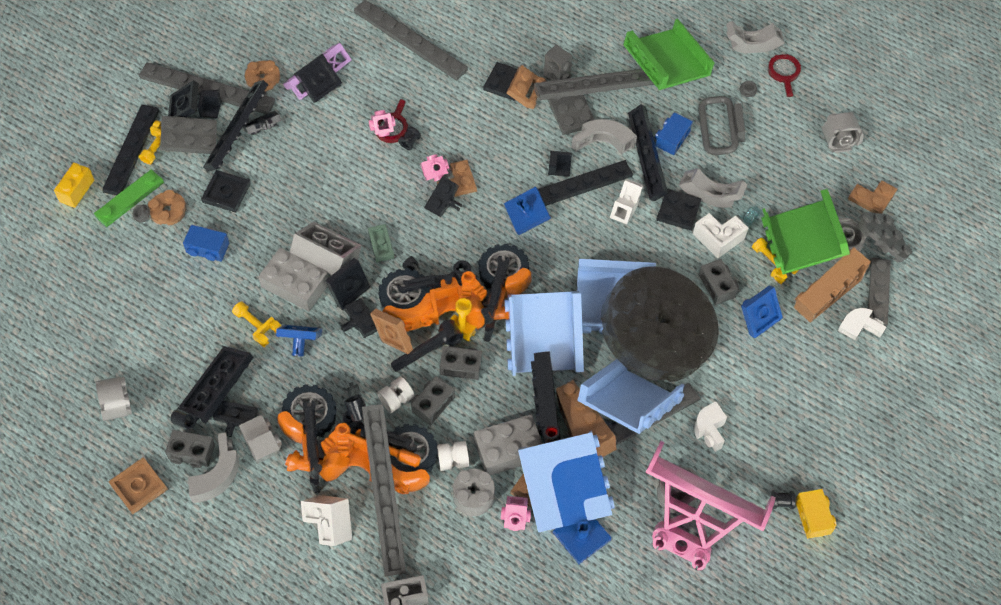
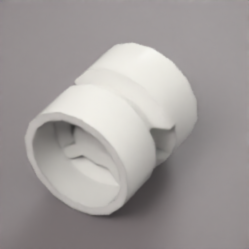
M401 376L391 382L390 387L385 386L377 392L380 402L389 413H393L400 408L401 403L406 404L415 397L411 387Z
M466 441L454 442L453 446H450L449 443L437 445L440 471L450 470L453 466L457 468L469 467Z

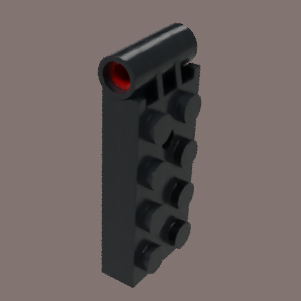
M550 351L534 353V361H531V370L535 394L536 424L538 433L543 436L545 444L561 440V435L558 427Z

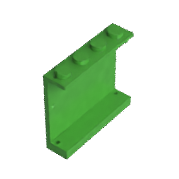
M678 18L675 19L671 30L638 38L633 30L628 31L623 43L624 47L658 90L710 76L715 64Z
M828 188L820 191L822 201L771 217H769L768 212L766 213L765 208L762 209L764 216L761 217L764 228L768 227V230H765L768 241L772 240L773 242L769 245L772 255H777V257H774L776 268L781 267L782 274L850 254L847 240Z

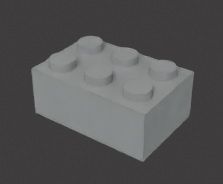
M312 222L294 234L290 253L327 271L332 276L351 259L355 258L358 260L362 245L316 222Z
M279 248L258 278L262 288L310 311L327 288L325 280L329 276L327 271Z
M532 414L474 431V443L484 472H488L490 475L522 466L518 452L519 448L543 444Z

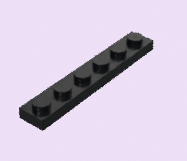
M264 80L253 84L205 162L203 168L207 171L218 170L222 166V160L231 151L233 142L239 138L240 130L249 122L248 117L258 107L259 99L266 94L265 89L269 84Z
M141 104L103 186V193L117 196L124 190L148 138L150 127L153 126L159 113L158 107Z
M640 104L628 112L632 132L637 136L636 148L649 200L656 201L668 194L646 106Z
M626 160L539 188L538 190L547 206L631 178L633 173Z

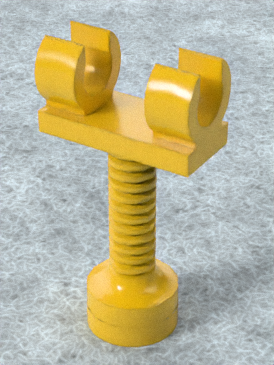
M155 120L153 126L150 127L151 134L156 136L155 140L148 150H143L139 155L142 162L150 165L155 160L154 153L161 143V121Z
M763 237L759 238L752 245V249L757 253L762 252L775 265L774 257L776 255H772L771 250L767 248L768 242ZM781 267L773 269L771 276L779 284L784 283L785 279L788 278L786 274H782ZM799 270L793 271L791 273L796 274Z
M461 298L456 302V312L459 314V317L454 314L450 319L455 321L461 333L464 334L463 339L470 342L471 336H475L476 327L466 322V316L471 312L472 304L470 300Z
M243 301L238 302L234 306L232 313L238 318L244 317L255 326L257 330L252 334L253 339L262 347L267 346L269 339L264 334L270 328L276 333L277 328L282 325L274 320L273 317H270L263 324L248 311L249 307Z

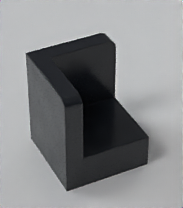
M201 91L197 105L200 117L218 118L222 103L219 92Z
M550 151L548 175L569 177L572 153Z

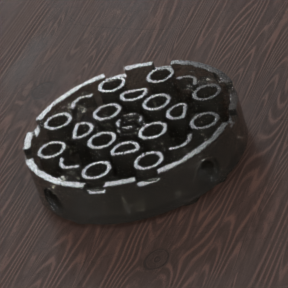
M642 267L630 271L616 283L607 295L601 310L602 333L613 355L630 371L633 369L642 374L641 377L649 380H668V382H673L692 375L711 356L718 341L719 326L717 316L706 294L689 278L667 268Z

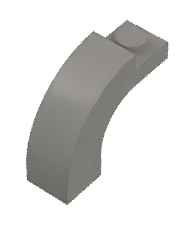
M733 21L726 24L728 30L726 34L731 41L732 48L740 53L768 52L785 44L782 31L774 23L757 31L742 30Z
M598 119L582 124V132H578L572 137L571 147L577 152L590 143L603 141L613 145L620 154H623L635 147L637 136L628 127L619 122Z
M697 168L686 171L679 186L688 195L701 198V201L714 207L728 208L732 207L735 200H739L744 196L747 184L744 180L730 184L716 183L707 178Z
M226 432L218 434L220 455L216 466L205 474L188 477L189 496L193 503L217 497L231 485L236 477L239 467V456L237 451L234 450L232 439H228Z

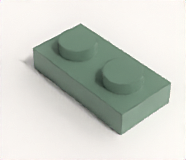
M386 224L368 228L376 263L395 259Z

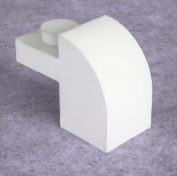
M626 179L620 196L615 201L610 218L628 224L638 206L644 185Z
M858 308L851 311L845 317L838 331L856 340L863 328L881 337L886 327L879 319L869 318L872 310Z
M717 402L704 407L699 412L694 425L696 438L705 436V443L708 447H712L715 452L721 449L725 442L717 428L723 426L727 419V416Z

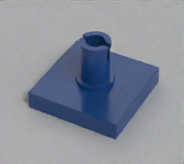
M536 186L504 203L518 235L551 219Z
M770 285L751 299H746L741 305L749 335L753 338L758 337L783 319L775 288Z
M284 324L277 328L276 336L293 338L292 355L304 356L305 339H318L322 336L323 328Z
M596 519L580 521L579 523L553 530V534L578 564H581L612 540L611 536Z

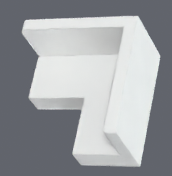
M708 213L695 223L693 235L719 258L745 239L748 227L737 216L721 225Z
M318 495L301 501L303 522L318 524L319 544L336 546L352 540L348 498Z

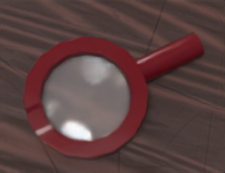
M775 55L769 61L768 73L774 80L784 83L787 97H793L791 82L798 78L801 72V65L791 55Z
M400 99L395 112L390 113L391 116H394L395 120L394 131L389 132L390 135L379 137V134L376 135L381 141L395 143L407 133L408 124L401 115L406 104L405 100ZM380 119L378 125L383 126L384 120Z

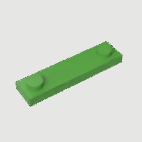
M152 169L97 210L94 213L95 217L108 227L164 183L163 179Z

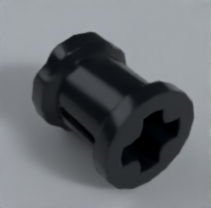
M408 127L407 133L398 142L401 147L412 150L415 141L421 138V133L414 127Z
M772 490L771 496L776 497L773 509L777 507L795 508L794 491L779 493L776 490Z

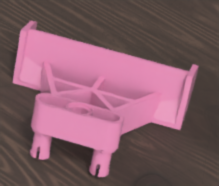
M660 441L646 473L665 482L664 521L657 523L652 535L655 549L657 546L659 547L658 550L667 549L692 562L694 569L698 566L697 570H703L710 560L711 545L743 521L764 531L776 497L771 496L765 509L659 457L664 442ZM671 485L700 499L701 501L697 509L672 497ZM705 503H708L734 516V518L725 524L701 511ZM671 508L683 514L671 518ZM695 519L700 538L677 526ZM704 525L716 531L707 537ZM684 540L687 545L682 547L678 545L677 541Z

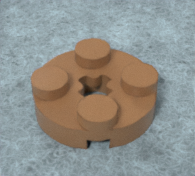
M272 60L250 62L245 71V80L250 87L255 82L264 80L269 84L265 89L268 91L279 83L280 72ZM265 74L264 78H261L259 75Z
M166 190L148 202L150 217L157 224L174 225L185 216V200L178 193H174L173 190ZM171 206V210H164V207Z

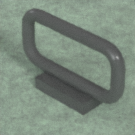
M725 96L708 97L700 102L698 111L704 150L711 155H725L736 151L739 142H745V125L741 103L733 105L732 101ZM724 103L727 107L732 142L729 147L712 148L710 146L705 107L709 104Z

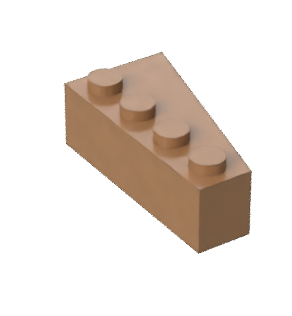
M855 247L849 251V255L843 256L820 279L813 282L807 291L801 292L795 298L794 308L810 323L862 281L871 261Z
M572 380L556 388L557 402L569 436L574 437L586 434L592 430V434L597 435L600 447L596 448L598 456L602 455L604 457L615 451L616 436L596 410L578 401L580 389Z

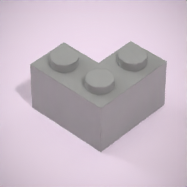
M260 415L239 425L256 464L279 454V448H281L282 444L277 434L273 435L269 431L272 429L268 418L264 419Z
M424 575L381 584L384 605L428 604Z

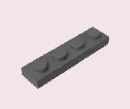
M872 257L870 260L868 309L872 310V314L869 318L879 319L887 327L891 260Z

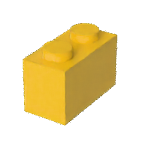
M73 162L54 189L59 202L76 208L94 182L90 168Z
M823 489L799 493L795 503L807 539L830 535L836 527V519L830 513V502L828 496L824 495Z

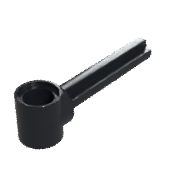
M449 319L442 322L437 335L415 347L409 354H404L391 362L393 370L395 372L400 371L444 343L449 346L458 344L463 339V335L455 321Z
M351 382L349 383L350 387L347 388L349 398L344 403L351 420L355 422L363 419L362 407H365L366 404L360 394L358 384L354 385Z

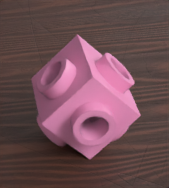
M385 110L375 111V115H371V120H369L370 130H374V133L376 135L379 134V137L390 135L389 132L394 131V116H391L389 112L385 113ZM380 119L384 120L383 126L378 125Z
M437 154L426 157L427 161L420 163L426 181L434 179V182L438 181L442 176L444 177V174L448 173L449 165L447 160L443 159L442 156L437 157ZM434 165H437V167H438V170H437V171H435V170L433 169V166H434Z
M507 496L506 507H502L501 520H505L504 528H509L513 531L525 530V524L530 522L531 510L527 509L528 498Z

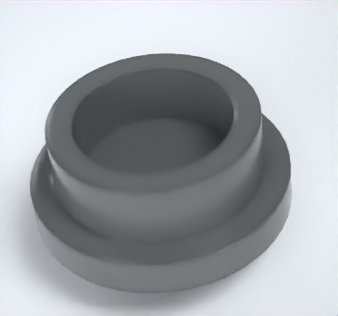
M745 81L740 86V93L745 97L755 96L757 93L756 84L753 81Z
M137 205L133 209L132 215L137 222L143 223L150 216V208L146 205Z

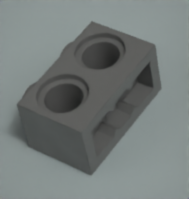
M555 45L545 54L543 76L550 81L571 78L572 55L558 45Z
M722 259L700 267L698 275L715 305L736 298L739 290L736 280H733L729 267L723 263Z
M443 346L439 366L440 375L479 380L482 351H478L475 348L463 349L457 346ZM448 359H455L456 361H454V362H449V361H447V360H448ZM473 361L475 364L470 365L467 362Z
M436 376L432 381L429 380L425 384L420 395H416L412 399V413L431 426L455 398V389ZM441 391L442 394L435 395L434 392ZM424 405L430 406L428 409H422L421 407Z
M172 430L165 453L168 459L175 464L185 462L190 463L195 468L208 467L215 443L213 438L209 436ZM184 446L181 451H176L178 447ZM204 450L202 454L196 455L197 451Z

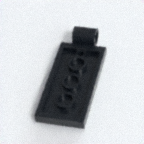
M223 346L180 406L172 412L170 418L172 424L186 429L193 428L199 419L206 424L254 357L251 353Z

